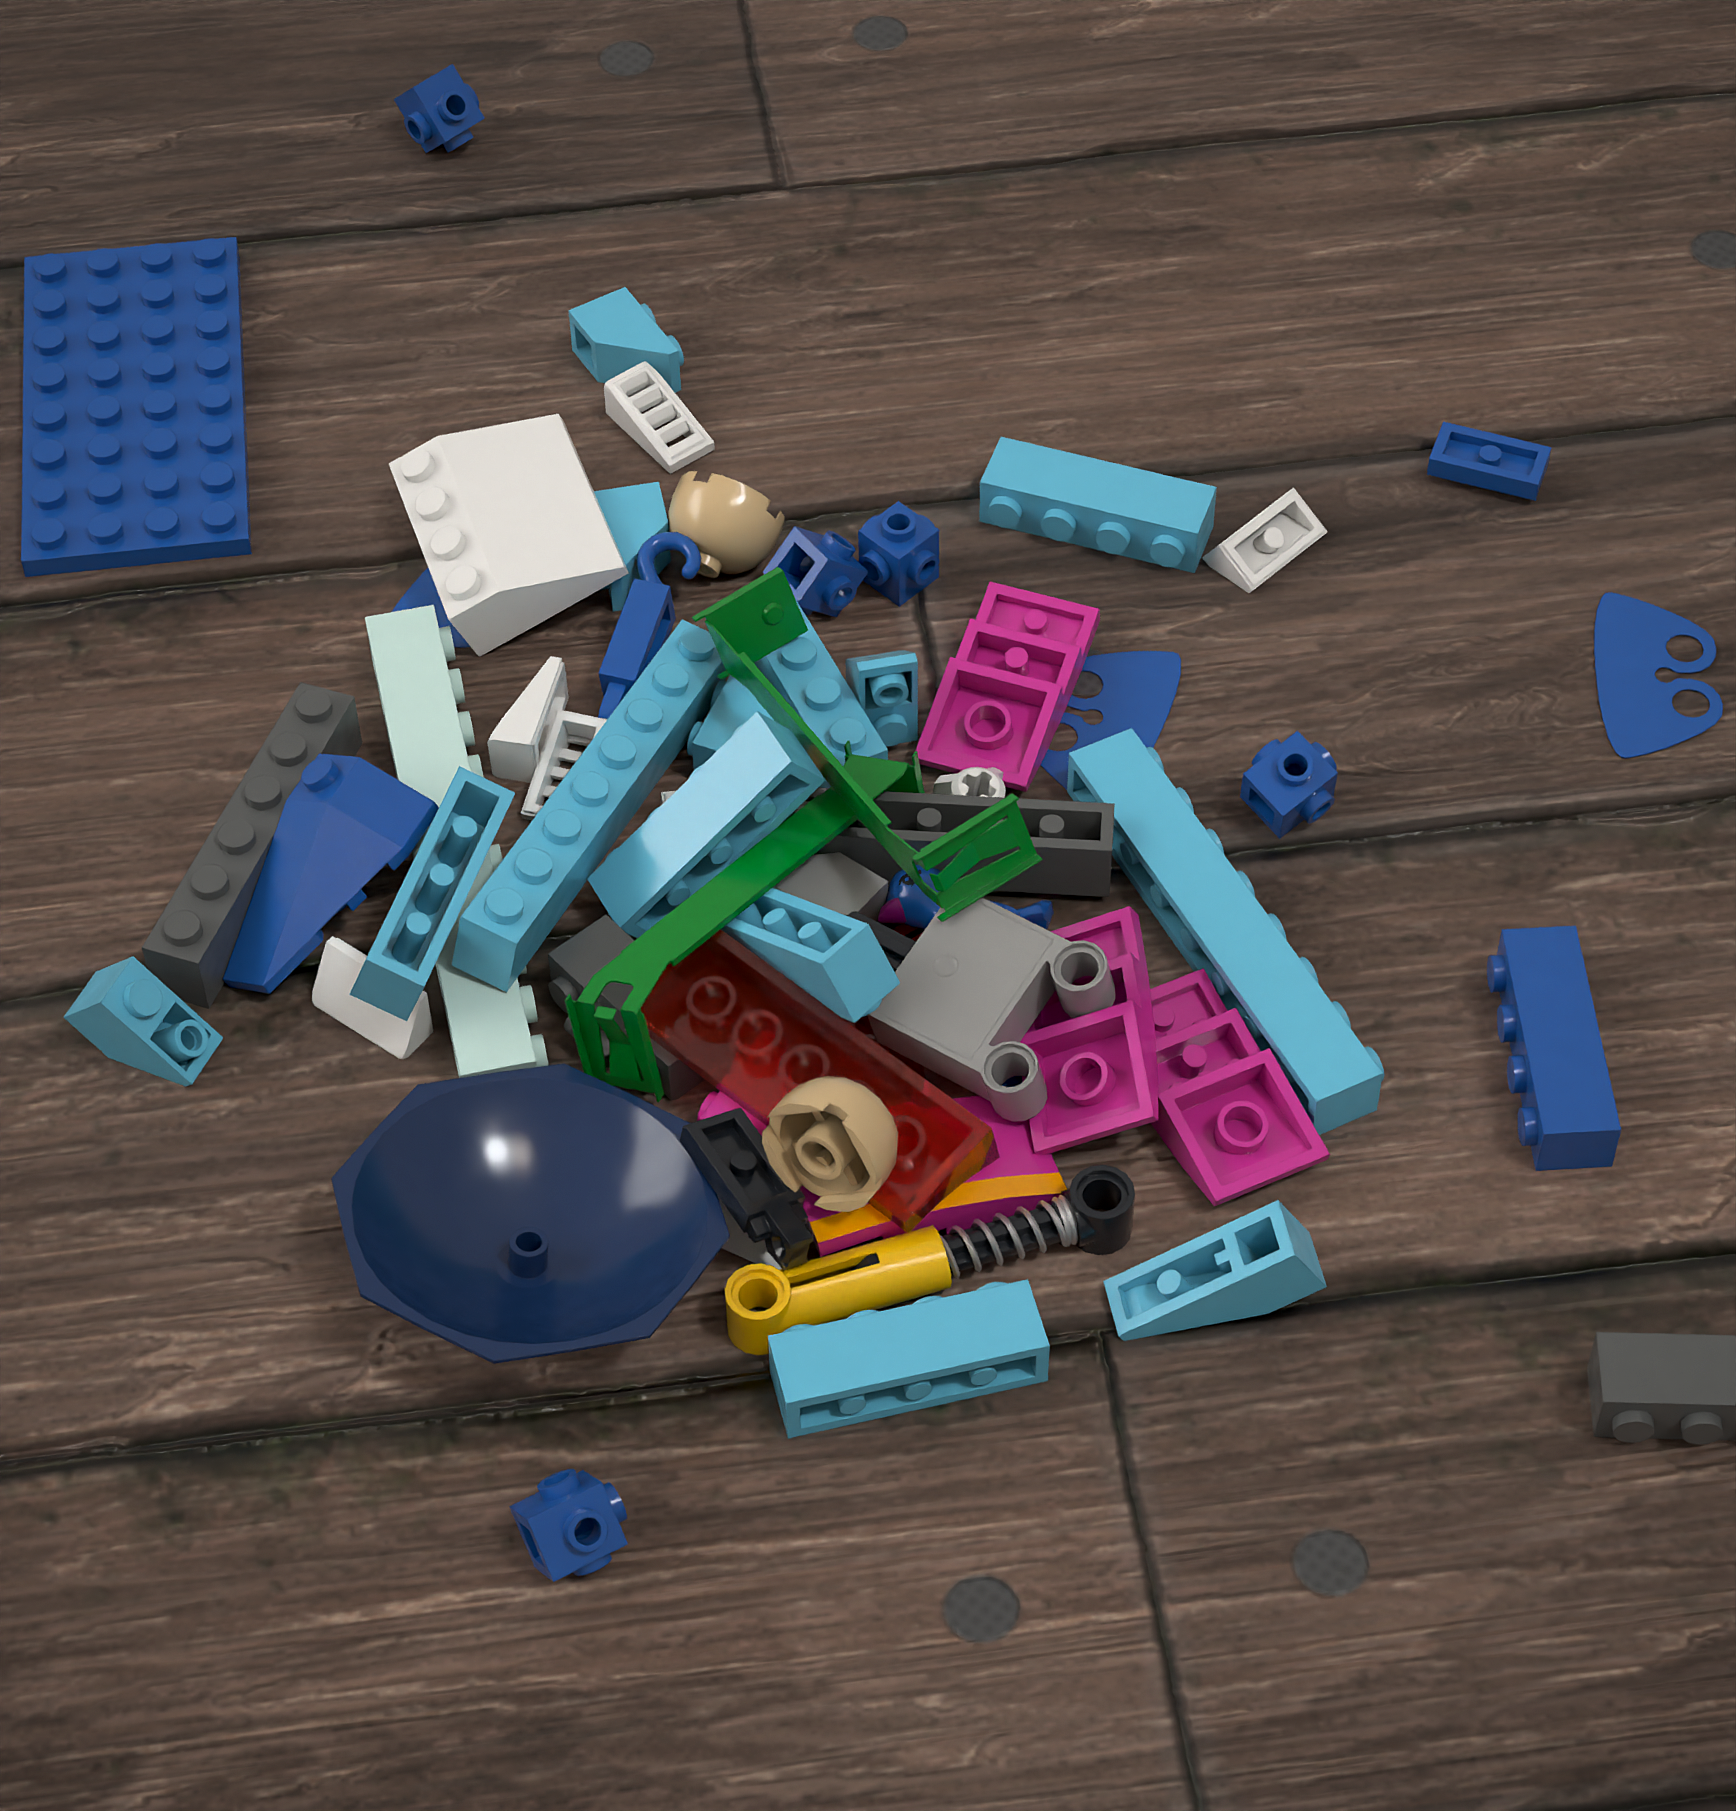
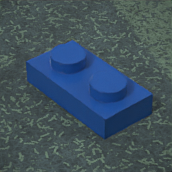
M1443 422L1429 457L1427 475L1536 501L1549 464L1552 447Z

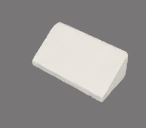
M1293 487L1202 558L1211 568L1250 593L1325 535L1327 530Z
M332 936L325 944L312 991V1003L398 1059L404 1060L408 1058L433 1033L427 993L422 991L407 1021L349 995L367 955L341 939Z

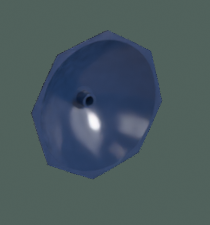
M566 1064L418 1084L375 1128L331 1178L344 1239L360 1297L493 1364L650 1338L699 1279L729 1240L730 1234L716 1192L680 1142L683 1126L690 1123Z

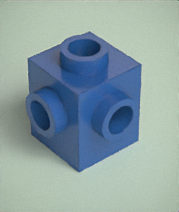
M453 64L394 99L405 118L404 124L408 134L415 142L421 144L425 153L442 144L447 153L472 139L474 136L469 128L485 119L479 109V100L476 93L468 84L463 82Z
M898 501L880 515H875L868 519L863 527L858 530L859 563L868 571L863 581L900 607L939 578V529L924 515L916 514Z
M794 526L763 573L766 574L776 567L781 568L785 573L795 599L805 615H811L813 611L837 617L842 609L853 600L858 586L868 571L852 556L856 551L855 547L839 534L828 530L825 535H821Z
M1298 730L1282 743L1275 739L1266 744L1253 758V766L1243 773L1240 798L1279 839L1303 820L1308 824L1317 821L1331 808L1335 801L1333 796L1338 772L1336 771L1337 766L1334 759L1321 744L1317 742L1310 744Z
M567 1469L552 1474L537 1485L539 1492L509 1506L534 1567L553 1582L571 1573L581 1576L597 1571L612 1560L610 1553L628 1545L619 1524L627 1520V1513L618 1492L610 1482L603 1484L584 1470L576 1473L574 1469Z

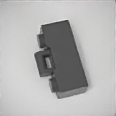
M606 914L548 953L551 976L548 988L556 1004L566 1013L568 1012L565 999L568 994L571 995L572 1000L577 1001L592 976L620 955L624 948L635 941ZM665 969L641 1007V1011L645 1016L664 1094L670 1100H676L729 1063L727 1025ZM612 982L606 985L594 1004L595 1009H597V1006L617 1009L614 1020L627 1036L620 1009L633 990V987L627 984ZM568 1017L564 1023V1029L575 1039ZM601 1030L605 1066L610 1068L609 1040L604 1031Z

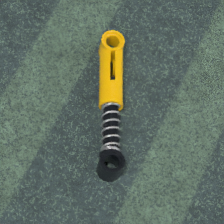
M1107 1165L1090 1166L1080 1171L1074 1177L1070 1189L1061 1191V1195L1058 1198L1053 1197L1048 1203L1043 1200L1039 1201L1035 1210L1028 1211L1020 1206L1017 1207L1013 1216L1006 1217L1001 1213H996L992 1222L986 1224L979 1219H975L971 1227L965 1230L954 1225L949 1234L945 1236L939 1235L937 1229L931 1225L813 1259L785 1271L762 1263L746 1265L731 1275L725 1287L728 1336L734 1346L743 1352L753 1355L769 1354V1335L782 1333L786 1329L799 1324L815 1326L846 1319L859 1311L876 1310L951 1288L952 1273L954 1277L959 1278V1271L975 1267V1270L980 1272L982 1269L981 1265L996 1261L997 1264L1002 1266L1003 1258L1017 1254L1023 1260L1025 1252L1039 1248L1041 1252L1045 1253L1047 1250L1046 1246L1055 1243L1065 1247L1073 1244L1086 1253L1095 1255L1112 1254L1122 1249L1131 1237L1135 1202L1133 1182L1126 1173L1116 1167ZM1100 1208H1101V1209H1106V1210H1109V1211L1100 1212V1211H1095V1210H1093V1209H1100ZM756 1307L769 1308L761 1312L750 1311V1309Z

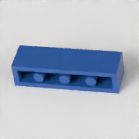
M1576 925L1502 929L1497 955H1489L1487 959V979L1490 992L1500 993L1502 1005H1499L1497 1009V1029L1500 1042H1510L1512 1056L1508 1057L1507 1062L1509 1089L1511 1094L1520 1093L1523 1106L1518 1110L1520 1143L1522 1146H1531L1536 1171L1612 1167L1621 1133V1126Z

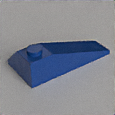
M319 753L315 760L309 763L303 770L301 780L286 800L223 981L231 988L271 993L323 941L324 933L321 928L335 914L346 906L354 911L367 898L361 888L385 865L394 871L411 854L432 823L439 809L438 805L433 800L360 757Z

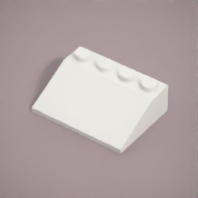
M559 414L436 436L389 463L448 620L479 657L629 574L565 423Z

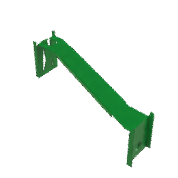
M776 567L692 617L695 622L704 617L706 618V626L726 669L717 677L720 680L730 675L749 689L774 721L792 730L830 786L922 892L939 907L944 908L945 912L937 916V919L941 922L1043 860L1036 853L1016 802L1019 798L1013 793L920 849V852H917L888 828V825L891 824L888 817L754 664L756 661L808 631L785 573L781 568ZM1005 816H1007V818H1006L1005 820H1003V821L999 822L998 824H996V823H997L998 821H1000L1002 818H1004ZM1019 846L1018 850L959 879L979 861ZM962 849L938 875L929 874L935 889L939 891L937 893L922 880L914 861L924 870L928 871Z
M850 741L846 742L844 746L846 754L845 764L843 767L872 800L884 791L925 793L917 751L912 756L913 765H909V763L854 755L851 751ZM832 787L821 795H817L624 948L620 955L592 976L577 1001L572 1000L571 995L568 994L565 1004L584 1073L613 1086L654 1093L656 1101L660 1102L664 1091L641 1007L669 963L672 966H676L859 819ZM612 982L627 984L633 987V990L620 1009L627 1036L614 1020L617 1009L597 1006V1009H595L594 1004L606 985ZM600 1026L609 1040L610 1073H606Z

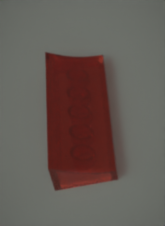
M721 929L676 966H672L669 963L641 1007L651 1039L766 1126L769 1125L770 1121L768 1115L787 1093L798 1085L825 1076L845 1077L865 1086L878 1096L893 1116L898 1131L896 1164L890 1175L868 1203L908 1234L956 1188L1000 1158L994 1133L990 1126Z

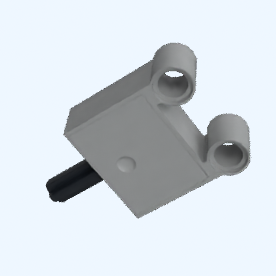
M980 898L943 922L937 919V916L945 912L944 908L940 907L917 941L857 911L846 915L869 924L900 981V984L882 999L879 1007L867 1015L877 1042L991 1101L995 1112L1003 1119L1013 1122L1026 1121L1036 1116L1046 1103L1047 1087L1034 1051L1026 1044L1020 1043V1041L1055 991L1057 992L1064 1012L1072 1018L1111 1007L1115 1001V986L1107 958L1100 947L1084 940L1071 942L984 898ZM1082 976L1095 977L1088 984L1072 985L1076 979ZM1011 1077H1027L1021 1084L1015 1087L1002 1086Z

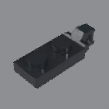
M736 1108L684 1125L680 1137L681 1144L744 1233L747 1232L748 1237L754 1243L765 1240L767 1252L784 1271L807 1263L809 1244L813 1241V1236L806 1228L808 1216L803 1208L805 1196L800 1189L795 1193L785 1185L769 1164L762 1144V1136L742 1108Z

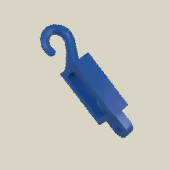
M663 532L653 535L642 544L638 551L637 569L640 579L634 578L598 673L604 697L599 709L598 718L608 719L669 638L676 616L671 589L669 585H664L660 581L654 565L655 558L660 553L669 550L681 552L687 560L682 569V575L686 579L694 578L700 569L702 558L698 546L689 537L679 532Z

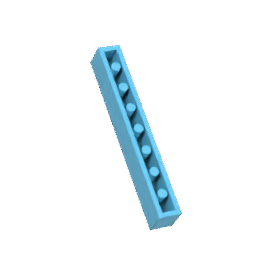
M683 619L680 621L461 915L452 966L508 992L584 886L587 878L597 868L686 744L695 723L701 722L709 712L713 692L720 681L717 675L726 671L708 631Z
M1130 728L1070 752L1068 761V794L1073 801L1115 803L1113 858L1192 970L1195 972L1204 968L1227 1011L1237 1008L1259 1049L1263 1051L1270 1048L1318 1134L1321 1135L1376 1111L1381 1082L1384 1080V1069L1377 1053L1369 1046L1364 1047L1351 1030V1024L1344 1008L1337 1001L1331 1002L1319 986L1312 964L1305 957L1299 958L1287 942L1284 928L1279 919L1272 913L1267 914L1257 901L1253 886L1247 875L1240 870L1236 872L1224 855L1223 846L1217 834L1210 828L1205 829L1194 814L1188 794L1181 787L1175 788L1164 773L1162 761L1155 749L1152 747L1146 748L1134 730Z

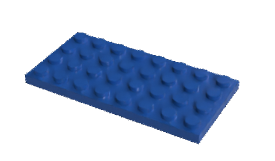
M208 238L197 241L166 244L155 243L145 246L113 249L102 248L92 251L60 254L49 253L24 257L21 563L25 577L252 554L240 257L237 238Z

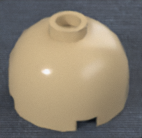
M689 471L682 475L673 494L668 511L669 532H679L689 537L698 546L702 558L698 573L716 578L720 572L738 574L749 571L764 561L774 548L783 529L785 516L782 512L779 511L776 518H774L766 511L770 504V500L749 486L723 475L711 473L707 483L693 481L697 471Z
M825 1076L798 1085L787 1093L768 1115L770 1117L769 1125L762 1131V1144L769 1164L783 1183L795 1193L803 1185L810 1192L821 1196L814 1205L825 1210L850 1212L864 1207L886 1181L896 1164L898 1131L893 1116L878 1096L865 1086L845 1077Z

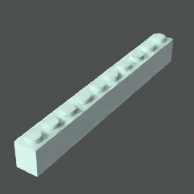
M434 605L365 617L371 658L396 778L433 800L440 807L459 766L483 777L479 754L468 756L466 747L475 746L469 711L459 713L457 711L456 704L465 703L460 669L448 670L447 662L456 660L450 626L439 628ZM428 829L413 849V859L415 858L428 832ZM499 844L490 846L435 963L459 1078L549 1066L543 1035L530 1036L528 1023L538 1022L531 985L519 987L517 978L508 992H505L452 966L460 917L502 862ZM525 966V968L523 969V971L520 973V975L527 973V968H526V966Z

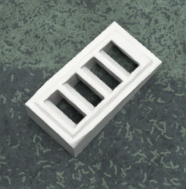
M644 361L605 383L606 414L670 474L715 450L712 438L663 377L648 362ZM654 407L653 409L642 414V412H644L645 410ZM667 422H670L669 424H667V425L661 427L660 429H658V430H656V431L654 430V429H656V428L662 426L663 424H665V423H667ZM681 435L686 437L670 447L666 445V443Z
M550 656L492 732L487 744L492 774L495 777L531 783L555 710H565L569 699L565 664L562 662V658Z
M560 709L555 710L521 811L523 819H534L543 807L542 804L545 797L549 798L557 788L551 786L553 779L563 780L570 769L559 767L561 762L575 763L583 753L567 749L569 744L574 743L588 746L607 719Z

